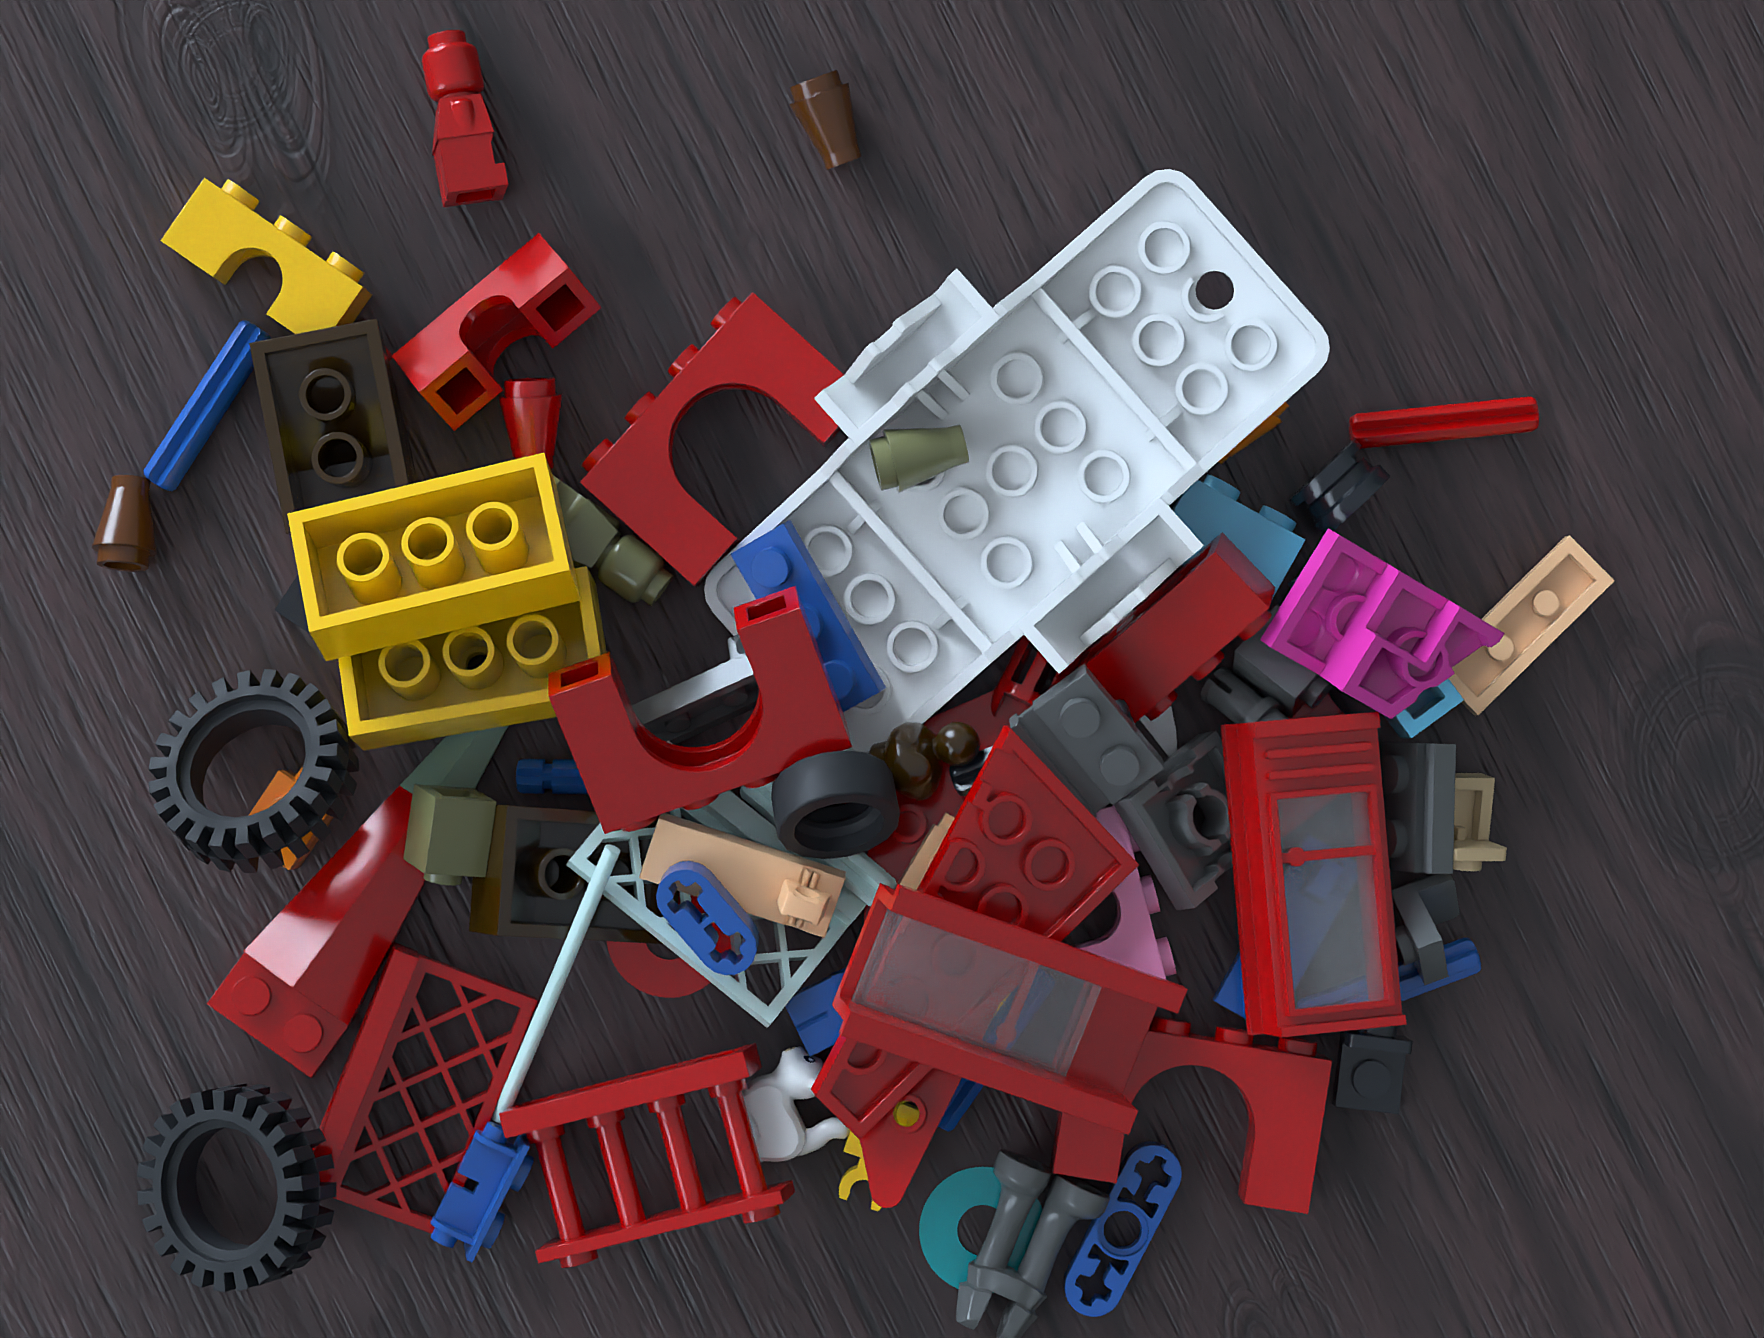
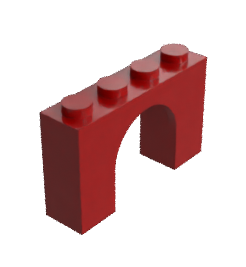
M753 292L743 303L736 296L733 297L718 312L710 323L716 330V333L700 350L694 344L688 346L669 367L667 372L674 379L657 397L651 391L642 396L624 418L631 425L615 444L608 438L604 439L582 464V467L588 473L580 483L696 588L706 580L713 567L733 550L740 541L685 491L676 475L672 456L673 441L676 430L688 410L701 399L713 393L732 389L747 390L763 395L777 404L824 448L842 430L817 403L814 397L844 376V374Z
M796 586L734 607L737 632L757 681L759 695L754 711L747 722L732 736L716 744L703 747L678 746L656 737L647 730L633 710L610 652L548 673L549 700L604 834L618 829L626 832L642 829L653 823L658 815L680 807L685 810L702 808L715 801L720 793L743 785L746 788H758L774 781L780 775V772L801 759L823 752L842 751L852 747L845 716Z
M1154 1016L1152 1027L1148 1029L1122 1095L1132 1104L1136 1094L1146 1082L1160 1072L1177 1066H1204L1226 1075L1240 1090L1248 1113V1133L1238 1190L1239 1198L1244 1204L1308 1214L1332 1060L1323 1054H1317L1318 1043L1309 1040L1279 1037L1278 1047L1253 1043L1254 1035H1248L1246 1030L1216 1026L1215 1037L1190 1033L1191 1022ZM1058 1111L1050 1160L1052 1172L1117 1183L1124 1133Z

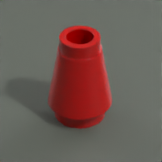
M555 378L504 380L505 395L499 396V401L513 457L519 459L545 453L549 467L552 469L562 394L556 393Z

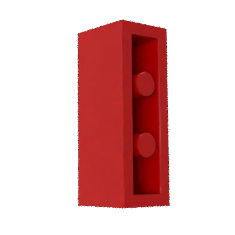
M1222 532L1084 653L1078 668L1085 664L1114 700H1124L1130 709L1134 723L1144 715L1150 721H1153L1165 712L1178 697L1174 689L1190 676L1196 681L1203 679L1224 658L1225 654L1221 651L1224 646L1237 635L1243 641L1248 640L1269 621L1272 614L1268 609L1270 608L1276 587Z

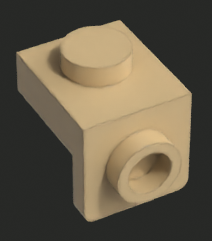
M1455 773L1454 870L1480 871L1482 869V861H1506L1507 848L1489 841L1494 777L1482 773Z

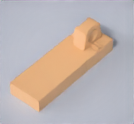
M663 813L659 815L639 878L659 884L663 874L670 866L682 861H694L708 868L746 913L825 938L845 881L846 871ZM679 880L675 882L678 891L698 897L701 886L696 882L687 887L682 885Z

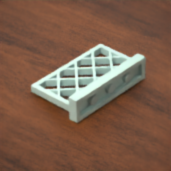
M730 790L720 793L715 801L702 808L685 810L680 807L670 811V815L681 818L682 814L689 821L800 856L784 847L777 837L776 827ZM599 824L566 865L590 883L596 866L588 858L601 843L628 841L632 874L610 876L603 895L766 1028L771 1025L836 941L867 905L843 885L826 936L819 941L814 949L787 951L785 927L783 924L773 921L777 952L756 954L751 964L778 962L781 990L767 1006L747 989L745 970L736 974L735 979L730 975L713 972L704 965L681 936L671 928L672 926L664 917L656 916L646 907L644 884H652L653 882L639 878L642 867L638 840L652 839L655 828H644L631 832L619 830L604 834L602 826ZM803 857V858H806V859H809V860L818 862V861H816L814 858H811V857ZM633 885L635 898L621 886ZM679 891L681 903L686 900L691 902L690 894ZM747 913V914L751 917L752 920H755V919H764V918H761V917H758V916H755V915H752V914ZM736 932L730 936L731 949L736 955L741 954L739 950L741 936L739 932ZM804 960L791 977L789 961Z

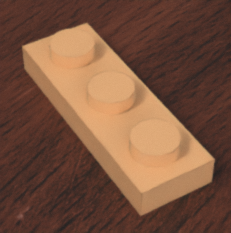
M1570 535L1565 536L1482 618L1485 622L1505 633L1500 642L1492 648L1487 646L1480 647L1452 667L1455 674L1448 679L1464 699L1461 703L1473 715H1479L1615 581Z

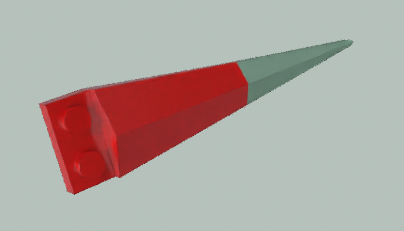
M508 726L446 736L252 941L207 1004L308 1077L313 1078L353 1023L426 882L423 879L424 873L403 859L414 784L476 788Z

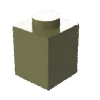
M414 784L403 859L423 872V879L431 883L460 885L462 884L463 876L486 877L497 802L475 788Z

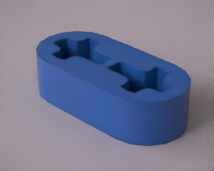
M682 861L670 866L663 874L656 893L657 906L663 917L704 965L713 972L722 975H736L746 970L754 961L760 941L759 931L754 921L716 876L703 864L694 861ZM679 880L686 887L694 882L701 886L697 901L706 913L702 915L689 900L683 901L681 904H677L673 900L677 890L676 881ZM713 921L727 936H731L736 932L743 936L739 947L741 954L736 955L731 949L719 953L715 949L719 935L711 925Z

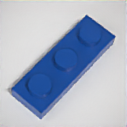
M791 520L730 554L756 599L796 586L843 712L886 688Z

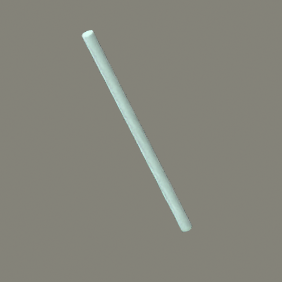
M607 844L604 847L492 1115V1119L497 1123L501 1124L499 1113L515 1103L620 854V849L616 846Z

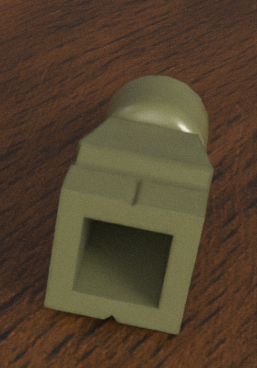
M553 475L574 567L587 566L588 570L590 568L597 570L598 568V578L605 586L630 603L643 600L652 607L662 596L674 575L664 569V558L634 535H625L621 538L622 534L618 531L620 523L615 517L590 499L581 496Z

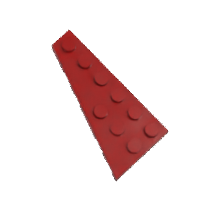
M1004 725L917 891L1061 942L1139 864L1011 728ZM902 916L885 948L865 1000L967 1035L1019 984L1028 960ZM839 1035L811 1090L860 1140L933 1067Z

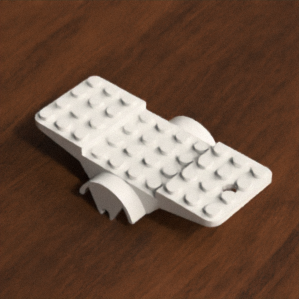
M1171 169L1157 170L1142 179L1036 274L993 308L962 273L956 269L946 278L933 295L897 318L887 332L875 342H871L844 376L814 397L817 403L849 438L817 472L713 567L706 577L704 586L706 602L711 611L732 635H737L734 607L756 600L730 554L791 520L886 686L878 694L843 712L852 744L851 748L845 749L849 751L869 753L873 744L887 741L894 728L906 722L923 724L1023 635L1028 638L1058 673H1061L1087 647L1113 628L1180 565L1204 546L1169 505L1321 370L1327 362L1330 351L1328 336L1322 325L1190 178L1182 172ZM1218 271L1231 279L1234 286V295L1228 305L1221 309L1213 310L1200 304L1196 297L1195 289L1197 282L1203 275L1208 272ZM961 425L968 450L969 463L952 467L898 493L896 487L881 491L871 456L870 439L884 436L883 429L946 428Z

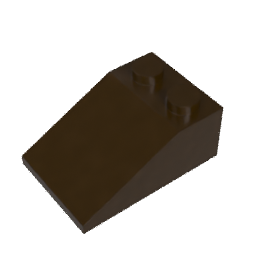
M377 318L249 343L286 534L291 535L288 513L418 483L412 451Z
M496 805L486 877H473L469 932L495 936L566 939L589 885L586 880L566 864L600 824L596 812ZM659 816L653 823L644 828H655ZM651 839L638 840L641 867L643 866ZM628 841L601 843L588 858L591 863L597 866L605 845L616 846L620 849V854L610 876L632 874ZM644 884L646 907L656 916L663 917L656 900L659 884ZM633 885L621 886L635 898ZM676 890L675 895L673 897V900L677 904L679 900L678 890ZM603 894L583 939L663 944Z

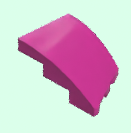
M1328 528L1260 640L1270 648L1320 675L1342 692L1392 719L1416 702L1418 696L1429 687H1436L1454 675L1452 667L1482 646L1492 648L1500 642L1505 633Z

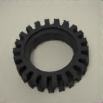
M271 669L263 670L261 682L258 681L251 670L237 673L238 689L233 690L225 678L211 683L217 698L209 703L198 691L188 699L197 712L191 718H188L177 710L168 721L179 734L175 737L160 733L155 745L165 757H151L149 771L157 780L148 782L149 792L157 802L153 806L158 815L197 859L207 865L212 861L219 870L231 872L236 863L243 873L258 872L259 856L271 870L284 866L281 849L288 847L297 859L307 854L310 850L302 840V837L311 831L322 842L331 833V830L322 818L325 814H328L341 821L348 808L338 797V794L354 796L357 787L356 781L349 773L359 771V758L352 750L357 748V746L349 737L347 725L327 698L311 682L306 685L300 676L288 673L284 680L277 670ZM267 725L287 726L302 733L305 739L306 750L303 769L295 785L281 800L268 809L241 817L221 816L207 809L203 797V783L206 771L216 754L228 742L245 731Z
M247 1083L190 1094V1098L180 1099L169 1106L172 1113L160 1115L153 1126L161 1134L146 1137L142 1150L156 1157L154 1160L138 1163L137 1177L153 1180V1188L137 1191L138 1204L154 1203L157 1213L142 1219L146 1232L159 1229L164 1230L166 1235L153 1246L161 1257L179 1252L170 1268L179 1276L193 1272L190 1283L201 1288L214 1284L213 1291L227 1292L234 1289L240 1291L293 1274V1269L305 1266L312 1259L308 1251L320 1248L327 1236L316 1228L332 1224L335 1210L319 1205L321 1200L337 1196V1182H320L319 1176L320 1171L335 1168L332 1154L315 1158L312 1148L323 1143L326 1139L320 1128L303 1132L301 1128L312 1116L304 1107L288 1110L293 1098L284 1092L269 1094L270 1086L262 1084L247 1086ZM223 1128L239 1130L255 1140L269 1158L277 1180L278 1199L275 1215L268 1230L252 1245L234 1243L223 1237L209 1223L202 1211L197 1194L196 1172L200 1155L206 1143L215 1133Z

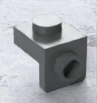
M1434 874L1429 877H1418L1409 881L1405 886L1391 890L1396 925V949L1401 963L1404 966L1414 963L1424 985H1428L1449 977L1443 940L1435 925L1457 917L1460 912L1455 881L1451 874Z

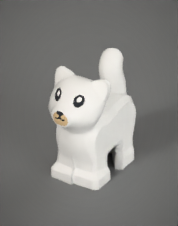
M794 1046L783 1051L780 1063L772 1073L751 1080L747 1083V1088L742 1090L761 1163L763 1161H787L796 1156L816 1151L833 1138L845 1139L849 1135L850 1130L838 1118L831 1117L821 1121L812 1128L805 1127L794 1104V1100L809 1099L815 1096L811 1087L824 1063L821 1058L814 1055L809 1056L801 1046Z

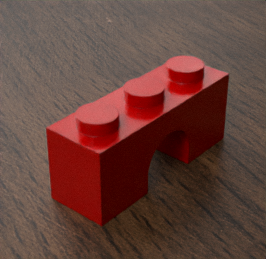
M538 233L395 352L392 357L418 392L455 431L503 391L494 378V366L500 354L510 344L522 337L537 335L544 338L553 349L602 307L566 263Z

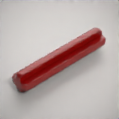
M1529 396L1358 413L1350 417L1349 436L1351 441L1356 439L1362 445L1360 448L1362 449L1531 432L1538 428L1539 409L1536 399Z

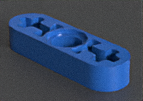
M1147 1141L1135 1145L1128 1151L1119 1167L1117 1183H1111L1106 1192L1110 1196V1201L1105 1212L1100 1218L1092 1219L1064 1274L1063 1287L1069 1304L1080 1314L1097 1317L1109 1313L1116 1307L1180 1185L1182 1172L1178 1159L1167 1146L1158 1142ZM1155 1155L1163 1158L1161 1167L1168 1174V1177L1164 1183L1153 1181L1149 1185L1144 1199L1146 1202L1156 1204L1151 1213H1147L1137 1202L1118 1196L1123 1187H1126L1135 1195L1142 1180L1140 1173L1135 1169L1136 1164L1139 1160L1150 1163ZM1118 1211L1131 1212L1140 1221L1139 1236L1133 1243L1127 1246H1116L1110 1243L1104 1236V1224L1107 1218ZM1097 1244L1108 1256L1126 1261L1121 1270H1118L1113 1263L1109 1262L1102 1279L1105 1286L1109 1288V1292L1105 1296L1095 1293L1090 1301H1086L1081 1298L1083 1290L1081 1285L1076 1282V1279L1080 1274L1091 1277L1094 1274L1101 1260L1099 1255L1089 1254L1092 1246Z

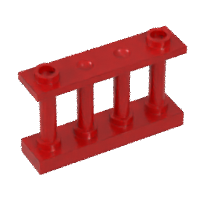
M756 1043L514 1104L499 1113L505 1138L526 1133L528 1143H535L560 1237L549 1240L535 1251L538 1264L559 1259L561 1268L574 1267L599 1258L597 1249L739 1214L742 1216L743 1223H753L781 1213L779 1204H783L795 1193L792 1180L767 1186L742 1090L747 1088L745 1078L752 1076L762 1068ZM708 1088L710 1098L717 1097L742 1191L707 1201L681 1105L687 1103L684 1093ZM647 1103L649 1113H656L681 1206L646 1216L620 1122L626 1118L624 1108ZM585 1118L588 1128L596 1129L620 1219L618 1223L589 1230L584 1229L560 1138L561 1135L566 1133L563 1124Z

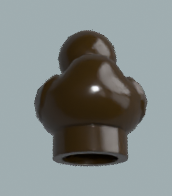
M906 722L894 728L887 741L873 744L869 754L885 761L893 773L896 791L910 799L921 801L928 799L936 791L942 775L943 762L951 766H964L972 762L978 755L980 739L972 726L963 722H952L944 726L937 735L921 723Z

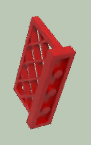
M394 942L319 1127L326 1141L312 1148L315 1158L332 1154L335 1168L320 1171L319 1176L320 1182H337V1196L333 1198L432 1234L435 1227L430 1222L433 1217L410 1209L401 1188L435 1172L445 1193L451 1182L464 1187L468 1177L459 1174L457 1169L473 1139L475 1131H483L487 1122L492 1118L538 999L421 955L415 949ZM427 972L451 981L461 1004L426 1019L416 998L425 973ZM461 986L483 994L467 1000ZM494 999H499L519 1007L511 1030L488 1041H485L471 1010ZM413 1007L419 1023L403 1029ZM465 1013L479 1045L444 1060L430 1028ZM423 1031L437 1063L402 1078L393 1058L397 1043ZM505 1044L496 1065L490 1050ZM483 1053L492 1073L488 1088L462 1100L448 1069ZM389 1067L395 1082L380 1088ZM441 1072L455 1104L420 1119L406 1087ZM400 1091L413 1123L379 1138L369 1117L373 1103ZM481 1103L475 1121L472 1124L466 1109ZM460 1113L469 1134L463 1149L438 1160L425 1128ZM365 1126L371 1142L356 1148ZM418 1132L431 1163L397 1178L383 1147ZM376 1150L389 1182L368 1192L342 1184L350 1162ZM457 1163L449 1183L443 1169ZM394 1191L399 1204L380 1197Z

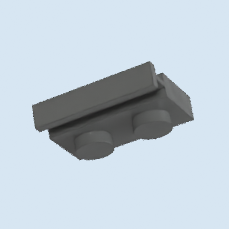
M1085 664L1032 701L1033 705L1020 715L1016 713L1009 718L1010 728L1095 818L1097 817L1096 813L1109 803L1113 806L1165 768L1162 757Z
M1381 742L1380 765L1390 870L1428 874H1453L1456 744Z

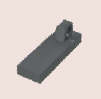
M738 634L727 640L729 661L632 705L636 716L647 730L656 737L676 745L755 708L759 687Z

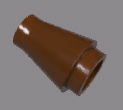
M837 70L789 87L795 103L789 106L821 155L826 170L862 157L857 143L849 83L842 84Z
M134 475L112 476L109 496L92 545V549L98 552V566L126 572H141L149 569L150 557L155 556L157 552L149 495L150 481L147 478Z

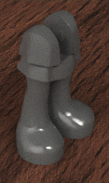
M1000 1149L993 1168V1173L1002 1187L998 1206L986 1239L976 1259L968 1263L967 1281L959 1283L956 1321L974 1330L987 1309L992 1292L1009 1299L1002 1312L996 1338H1021L1038 1318L1035 1310L1047 1298L1044 1291L1057 1255L1068 1233L1079 1219L1100 1218L1107 1208L1110 1196L1077 1177L1055 1174L1049 1186L1042 1213L1018 1270L1007 1264L1029 1211L1035 1200L1047 1186L1052 1171L1047 1165L1036 1159L1010 1150Z

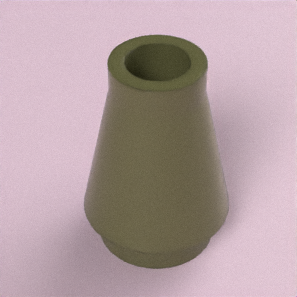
M960 424L946 428L883 429L884 436L869 440L873 465L881 491L896 487L898 493L952 467L969 463L966 441Z

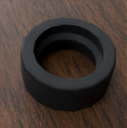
M844 750L813 755L801 759L784 769L772 784L771 800L777 837L787 850L800 856L830 859L855 855L868 851L884 842L898 827L900 810L893 773L885 761L869 753ZM846 803L835 807H825L832 804Z

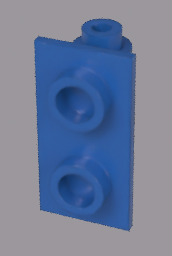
M491 1121L487 1122L483 1131H475L473 1139L457 1169L459 1174L478 1182L474 1191L451 1182L435 1216H433L430 1222L435 1227L430 1237L437 1243L453 1248L457 1239L465 1242L463 1246L466 1260L469 1262H473L480 1246L490 1249L494 1244L505 1219V1214L498 1210L509 1189L516 1192L521 1189L534 1160L533 1156L527 1154L530 1145L526 1134L518 1135L514 1144L507 1142L508 1138L504 1136L502 1126Z

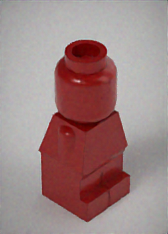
M446 30L434 33L427 38L429 49L422 56V65L429 97L433 101L438 102L432 156H434L443 207L502 200L508 187L505 163L495 164L491 145L494 130L481 95L484 89V81L478 51L474 45L467 43L465 32L462 30Z

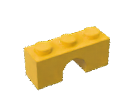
M204 177L160 240L224 285L227 284L237 268L248 259L259 256L276 259L282 271L283 283L278 297L266 314L295 334L353 323L372 296L370 292L358 284L365 274L335 252H332L326 261L306 248L312 239L309 234L281 215L274 225L254 212L260 201L229 179L222 188H219Z

